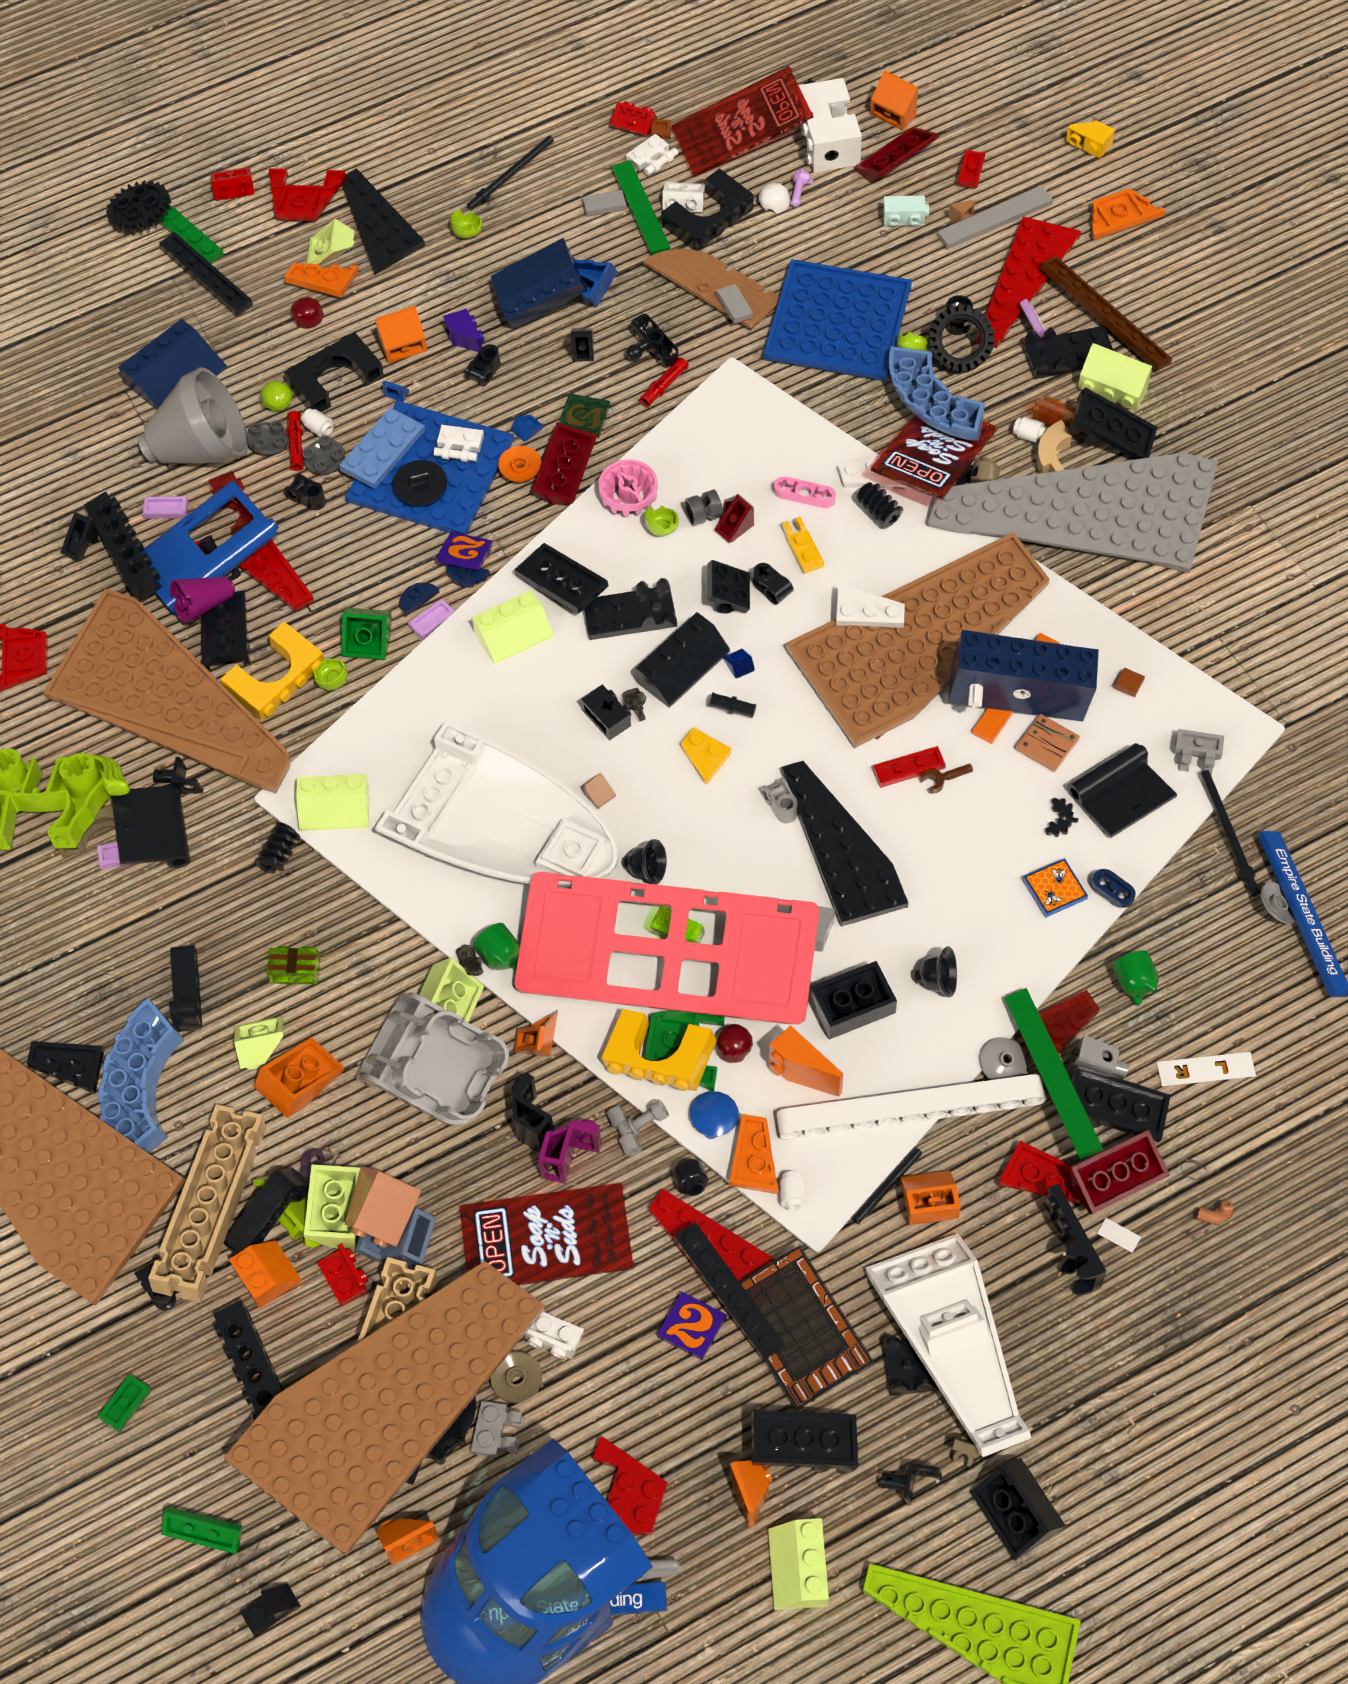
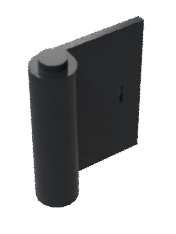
M1138 743L1127 747L1067 786L1073 800L1110 838L1177 797V793L1148 765V751L1143 745Z
M166 784L157 787L130 789V792L126 795H111L120 864L167 860L168 866L172 868H182L190 864L191 860L180 788L172 784Z

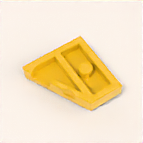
M695 727L691 729L681 742V749L690 758L692 766L698 770L702 776V781L706 785L732 753V748Z

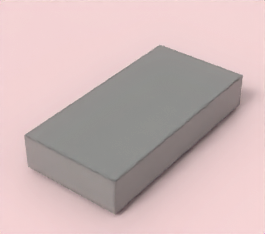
M622 190L583 197L586 216L626 210Z
M736 284L717 290L716 295L733 323L753 318V312Z

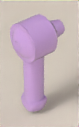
M801 168L793 176L795 188L792 200L790 201L793 207H798L801 202L800 197L803 186L806 184L812 185L813 183L809 172Z

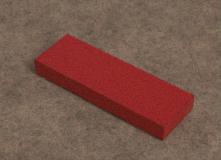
M938 746L873 765V771L880 788L922 776L925 771L930 769L943 770L946 768Z

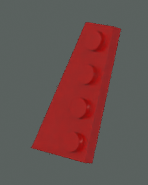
M272 540L238 565V567L295 612L314 602L311 592Z
M1020 1140L998 1185L1047 1196L1049 1187L1058 1183L1069 1202L1081 1204L1073 1193L1069 1168L1072 1165Z

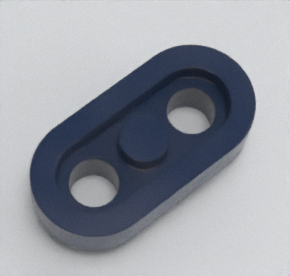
M1100 869L1094 873L1092 886L1095 891L1118 907L1126 908L1133 904L1136 892L1132 885L1109 869ZM1100 882H1106L1108 885H1101ZM1123 895L1126 899H1121L1119 896Z

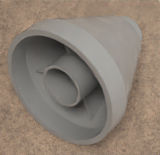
M201 367L181 377L145 425L144 433L138 436L140 449L150 462L159 460L162 463H228L243 456L248 449L247 431L234 399L215 374Z

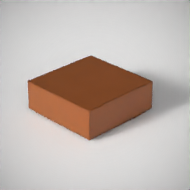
M654 119L651 126V136L656 134L661 139H671V120Z
M1124 667L1114 689L1136 697L1145 680V676Z

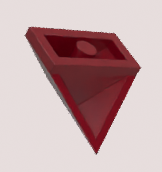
M739 494L724 500L723 516L720 517L719 523L715 528L716 532L729 543H732L754 526V507Z

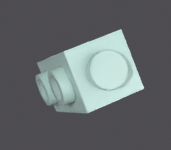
M884 196V226L925 225V217L929 216V204H925V196Z

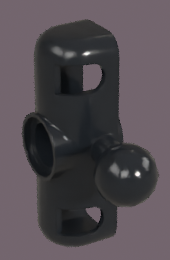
M641 314L631 321L633 332L637 333L638 338L642 342L638 345L632 344L627 348L626 355L630 360H639L642 357V352L647 350L650 355L661 360L662 365L665 367H670L677 361L679 357L678 348L649 315ZM650 321L652 324V328L646 329ZM674 348L675 351H676V353L670 355L671 352H672V349Z

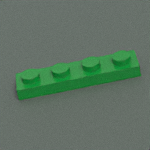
M173 206L167 210L168 215H162L163 221L157 220L168 232L178 234L211 264L224 256L223 250Z

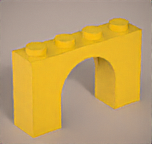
M285 621L269 635L270 646L291 664L289 672L282 679L270 683L260 682L251 677L237 664L221 678L222 685L260 721L270 717L282 702L290 699L296 689L303 687L313 675V672L324 661L323 652Z
M622 1009L601 1058L607 1070L615 1075H620L621 1073L630 1075L636 1080H651L661 1086L665 1084L672 1085L681 1091H687V1089L696 1091L717 1041L712 1029L689 1024L678 1050L672 1056L661 1061H649L640 1056L642 1044L650 1028L646 1015Z

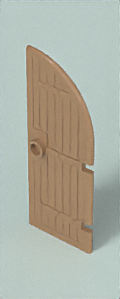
M671 249L656 253L643 261L644 265L727 315L728 313L716 293L718 289L736 284L753 312V318L740 322L750 329H753L778 306L779 295L772 291L764 293V286L734 268L727 271V264L707 253L691 249Z

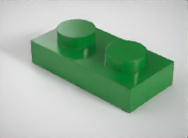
M129 1374L97 1417L120 1433L150 1394L151 1388Z

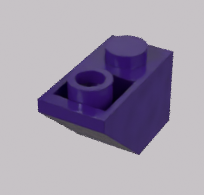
M467 308L443 316L445 331L452 345L475 352L481 350L482 342H485L481 330H477L475 317L473 315L470 316Z

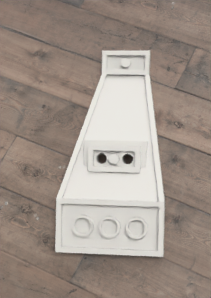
M957 1233L866 1267L867 1277L982 1457L1031 1439L1030 1430L1018 1413L978 1260L961 1236Z

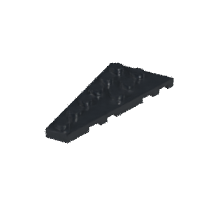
M357 168L346 174L342 187L375 275L425 246L424 239Z

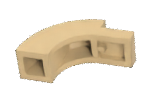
M1062 420L1051 425L1040 439L1037 454L1039 474L1064 470L1057 455L1061 451L1070 448L1072 435L1068 433V429Z

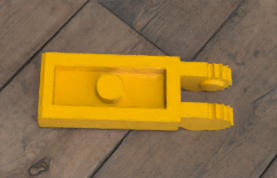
M801 517L795 518V525L799 532L794 534L789 522H782L787 542L803 574L824 567V561L808 529L805 528Z

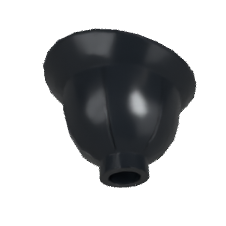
M651 839L646 845L636 848L629 856H626L624 866L635 877L647 879L651 884L658 885L665 875L667 866L665 847L659 840Z
M950 946L945 947L939 955L926 959L921 964L920 969L915 970L917 983H923L928 989L942 992L949 998L954 995L957 986V963L954 951Z

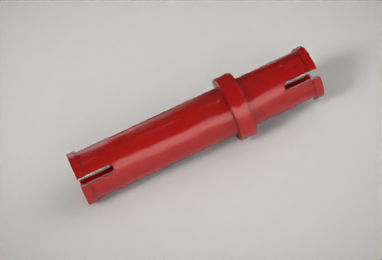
M678 358L657 381H653L650 384V388L640 396V402L644 406L650 407L658 397L665 394L666 389L688 368V362L684 358Z
M298 411L287 413L288 428L286 434L289 437L290 468L293 471H300L304 468L302 456L303 428L300 421L301 414Z

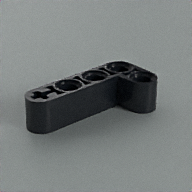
M196 945L171 947L173 1000L170 1001V1011L173 1023L178 1032L202 1029Z
M279 1169L275 1171L224 1240V1245L236 1255L250 1245L262 1243L288 1205L292 1202H299L308 1195L310 1183L295 1169Z

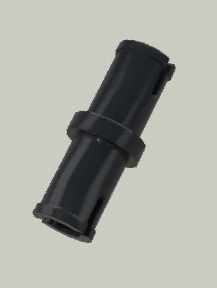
M712 692L709 706L727 710L729 714L738 713L751 718L754 717L757 704L738 700L736 696L731 698L716 694L715 692Z

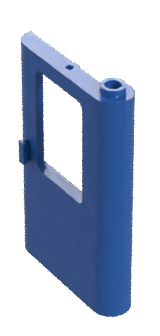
M233 480L142 551L148 554L153 562L150 566H154L161 576L158 581L162 588L157 590L156 593L170 611L176 615L173 605L177 603L175 597L171 598L170 596L171 581L185 578L226 576L279 534L276 531L279 529V526L272 518L267 519ZM232 498H237L253 516V520L213 552L205 555L191 539L189 532Z

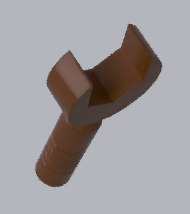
M969 763L949 770L945 774H942L939 770L930 769L922 774L921 782L928 778L936 781V785L929 790V793L935 794L943 789L944 780H952L973 772V767Z

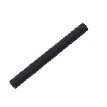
M915 1147L854 1214L852 1220L859 1225L917 1161L922 1155L920 1149Z

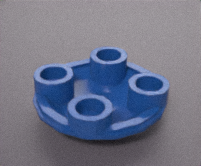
M719 1091L707 1092L700 1095L693 1102L690 1108V1120L694 1128L701 1134H704L706 1138L715 1139L729 1133L737 1125L738 1107L735 1101L727 1094Z

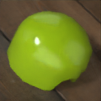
M457 210L450 217L451 227L454 234L458 237L472 238L477 236L482 230L483 223L480 216L473 214L472 211L468 214H463L461 210Z
M911 331L905 336H902L901 332L898 333L897 347L928 351L929 344L925 337L914 335Z
M280 381L267 382L262 387L259 401L263 409L268 408L272 412L285 410L291 405L293 398L292 390L288 385Z
M663 505L657 510L650 506L645 512L646 527L654 535L665 536L671 534L679 525L678 514L673 509L665 508Z
M335 658L324 660L313 672L315 682L319 687L327 691L339 689L346 683L348 671L344 662Z

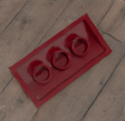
M911 127L854 166L855 171L871 183L938 139L939 134Z
M557 422L532 492L550 504H573L597 435Z
M1149 1130L1069 1168L1073 1193L1090 1215L1170 1176Z

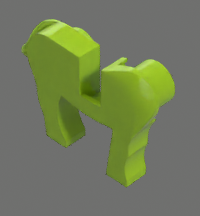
M12 748L1 749L0 850H11L16 817L19 811L52 812L64 810L57 821L49 827L48 836L54 848H77L83 834L95 821L97 813L105 802L110 799L111 795H126L130 792V787L124 779L121 766L110 757L87 753H76L69 757H57L46 791L41 793L38 786L43 773L36 758L30 757L31 763L24 762L17 750Z

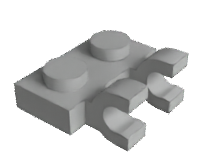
M1178 729L1175 753L1182 754L1179 771L1189 772L1192 755L1205 757L1203 771L1209 770L1212 775L1215 759L1222 758L1224 736Z
M481 1401L471 1453L498 1458L499 1451L517 1454L519 1448L517 1438L509 1436L502 1438L504 1425L523 1428L524 1417H522V1412H507L508 1406L506 1404Z

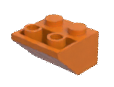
M884 71L871 98L870 114L903 131L916 117L918 87Z
M415 306L375 318L380 346L388 363L427 351L425 335Z
M950 1170L900 1178L909 1225L959 1219L961 1206L957 1186Z

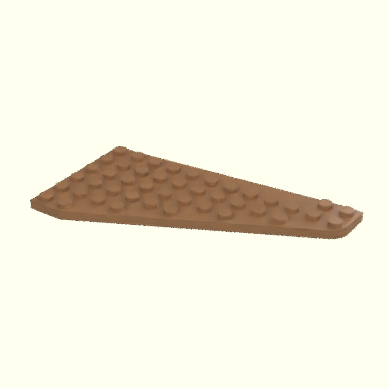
M104 589L44 690L45 698L69 705L255 787L277 793L291 765L286 748L137 598Z

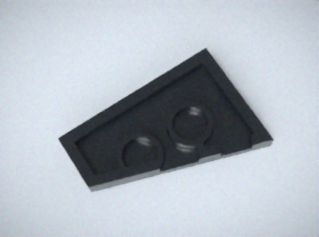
M31 1041L27 1065L32 1069L96 1094L105 1050L103 1046Z

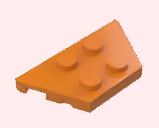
M1131 188L1093 200V240L1163 217L1165 209L1163 207L1159 209L1150 204L1151 200L1140 196Z

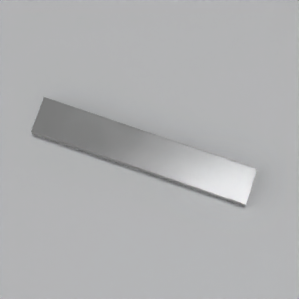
M1041 186L937 231V237L948 250L1052 205L1053 199Z

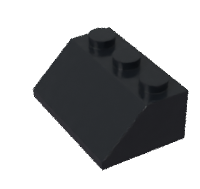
M877 961L810 987L819 1019L829 1039L896 1013L897 999Z
M1022 1458L1002 1464L970 1492L1014 1560L1019 1559L1047 1542L1066 1526Z

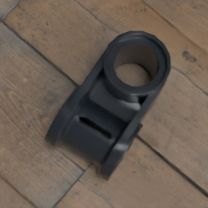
M492 344L483 346L476 357L468 364L465 377L468 379L473 378L479 381L481 385L486 386L501 366L498 348Z
M296 474L291 485L286 486L283 490L286 497L291 501L302 504L311 510H320L326 505L322 485L306 478L302 474Z
M759 563L754 567L753 586L766 596L771 603L778 605L794 591L792 583L768 563Z
M153 1261L134 1274L144 1291L150 1296L154 1305L159 1310L167 1311L174 1307L177 1297L175 1292H173L172 1296L165 1295L163 1297L160 1296V1293L152 1292L148 1278L155 1262Z

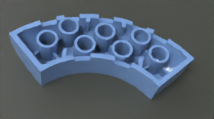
M891 346L889 353L890 375L895 391L906 407L920 420L943 433L978 442L984 421L985 402L971 400L960 395L956 397L949 393V389L934 376L931 351Z
M147 998L128 1017V1023L121 1033H117L114 1038L116 1042L111 1052L107 1053L102 1071L104 1073L102 1084H99L98 1102L100 1103V1119L150 1153L168 1138L159 1122L156 1110L158 1080L167 1060L184 1041V1038L158 1007Z

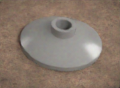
M1275 882L1266 883L1261 888V899L1265 908L1280 922L1286 924L1294 923L1296 920L1280 884Z
M996 1038L988 1042L982 1049L980 1066L982 1072L989 1080L1024 1076L1027 1070V1057L1023 1048L1017 1042L1008 1038ZM1003 1056H1007L1010 1060V1063H1005L1003 1061Z

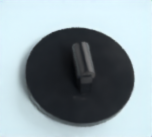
M412 461L403 465L396 472L393 479L394 492L402 502L408 505H430L444 495L447 489V476L444 470L432 461Z

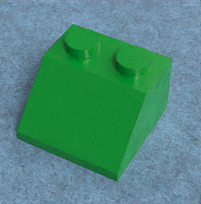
M348 607L342 612L341 656L385 660L391 636L392 611Z

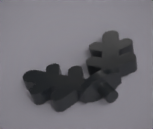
M1053 798V812H1059L1058 824L1051 821L1045 833L1048 836L1054 834L1055 837H1059L1060 831L1063 830V834L1067 835L1068 828L1072 826V822L1078 823L1079 818L1073 817L1072 803L1066 806L1065 798H1062L1061 801Z

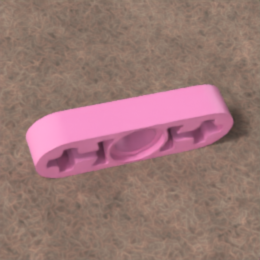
M779 477L774 482V493L778 498L821 508H830L835 504L836 493L832 487L790 477ZM802 489H807L811 493L807 496H803L799 493V491Z

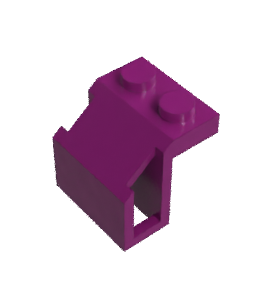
M587 1119L582 1121L573 1120L567 1126L553 1132L552 1130L546 1132L538 1158L541 1179L565 1184L575 1148L596 1153L600 1152L602 1145L600 1126L594 1121ZM562 1148L559 1159L553 1158L554 1151ZM551 1164L558 1166L559 1176L548 1174Z

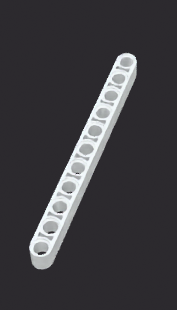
M1033 1074L786 1108L778 1111L776 1116L780 1138L792 1140L1036 1106L1044 1103L1046 1097L1041 1076Z

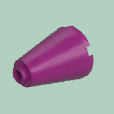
M227 577L176 579L170 583L171 598L175 597L177 603L173 607L182 622L195 620L231 599L235 592L232 580H229Z

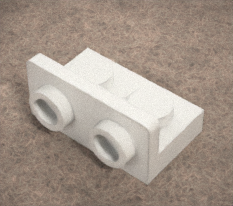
M665 182L663 188V210L677 201L690 212H702L705 184Z
M542 1312L524 1336L527 1343L534 1348L541 1349L543 1347L550 1350V1353L555 1357L572 1359L584 1335V1329Z

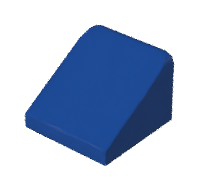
M382 382L385 397L402 402L405 401L409 389L391 382Z
M531 414L516 417L511 431L521 440L527 441L541 431L544 426Z

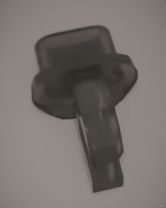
M638 688L623 692V705L625 704L629 710H634L639 722L646 720L643 712L646 695L640 692Z
M463 944L456 950L459 964L465 969L467 975L479 976L483 974L484 971L481 966L483 960L480 957H476L475 948L472 945Z

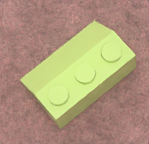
M1093 343L1081 371L1078 388L1083 390L1086 387L1114 403L1137 411L1147 393L1152 366Z
M532 590L472 617L474 632L494 665L554 637L544 609Z
M366 774L297 777L296 799L300 831L369 828L370 787Z
M451 957L433 964L419 995L447 1011L460 1015L465 1021L469 1022L484 986Z
M311 1165L304 1229L305 1238L330 1248H338L337 1245L342 1243L345 1249H355L356 1235L351 1233L352 1227L345 1225V1221L361 1168Z
M822 1518L793 1520L769 1528L774 1610L828 1607L829 1596Z

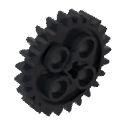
M144 180L140 185L138 182H135L134 186L128 184V189L126 190L121 188L122 193L120 194L115 193L116 198L110 199L111 204L107 205L109 210L106 213L114 229L117 228L119 232L124 230L125 233L131 230L132 234H134L137 229L140 232L145 227L149 230L151 224L157 226V220L163 221L162 215H168L167 210L171 209L170 203L172 201L164 185L161 186L159 182L154 184L153 180L147 184Z

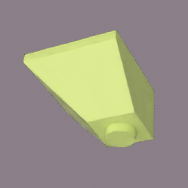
M337 219L331 221L310 238L307 264H318L320 266L349 251L354 245V230Z
M282 1016L235 1026L234 1043L240 1069L247 1068L252 1070L260 1067L261 1064H265L283 1038Z

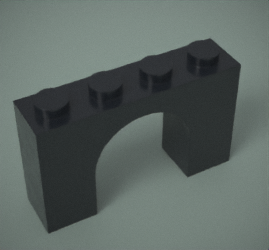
M720 168L705 179V193L723 207L718 213L711 216H698L688 211L677 201L661 212L662 227L692 250L698 251L702 247L707 246L712 239L720 236L724 230L734 225L741 217L750 213L754 208V194Z
M355 332L344 336L341 340L284 371L286 384L307 409H317L320 412L331 407L328 392L318 382L319 376L324 371L333 367L348 368L366 386L384 377L382 363Z

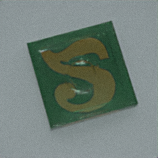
M569 393L559 423L595 434L597 438H600L610 408V401Z

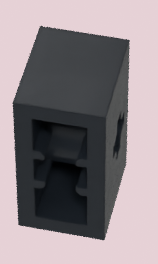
M603 684L581 698L582 711L609 741L631 727V711L625 704L621 705L615 693L611 689L608 690Z

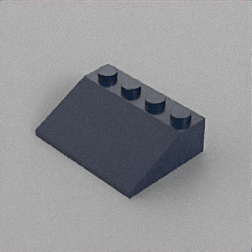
M564 238L491 275L501 309L507 322L514 329L587 292V288Z
M180 319L118 366L123 383L156 410L182 376L200 367L208 369L216 376L227 369V365L202 336L183 319Z

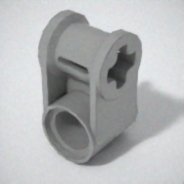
M781 777L774 784L761 786L762 795L778 820L782 823H792L797 818V799L791 792L786 780Z

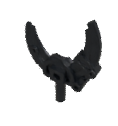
M476 1396L425 1458L433 1459L438 1465H443L446 1462V1458L453 1453V1449L466 1444V1434L475 1417ZM421 1464L408 1478L407 1484H414Z

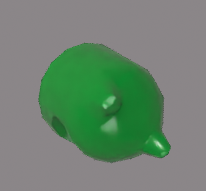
M504 923L493 924L476 938L473 947L478 953L483 955L490 968L493 970L517 969L520 945Z
M1135 951L1120 957L1114 962L1113 970L1121 989L1131 997L1137 1006L1142 1004V998L1145 995L1157 990L1159 982L1158 972L1148 951Z

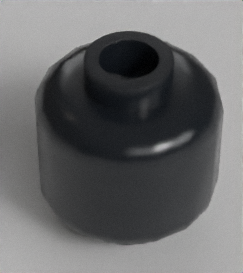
M683 1159L673 1170L672 1176L680 1193L697 1196L705 1190L708 1184V1176L699 1160Z

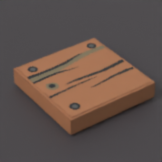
M1040 714L1016 745V750L1055 772L1077 744L1080 736Z

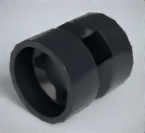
M956 295L948 299L946 309L961 304L963 306L970 305L973 308V303L968 297ZM964 319L954 320L948 323L945 329L950 334L963 335L970 330L971 322Z

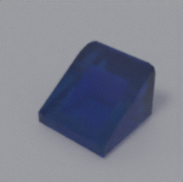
M739 649L723 657L735 678H740L755 670L752 656L744 649Z

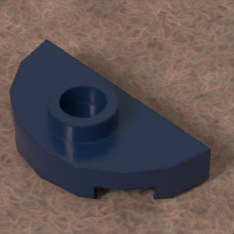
M447 564L449 577L453 580L454 584L461 587H474L473 585L486 581L490 575L488 569L480 568L477 571Z
M425 582L415 583L407 587L400 598L401 611L404 616H408L439 594V588Z

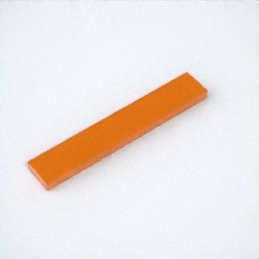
M1039 633L1035 639L1036 641L1060 644V642L1042 633ZM988 708L972 730V734L993 744L1014 712Z

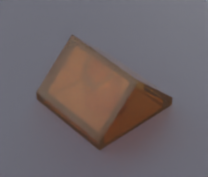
M1049 396L1038 397L1035 401L1033 419L1043 422L1046 427H1050L1062 420L1068 429L1076 408Z

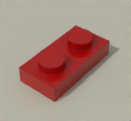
M965 150L958 185L978 188L985 153Z

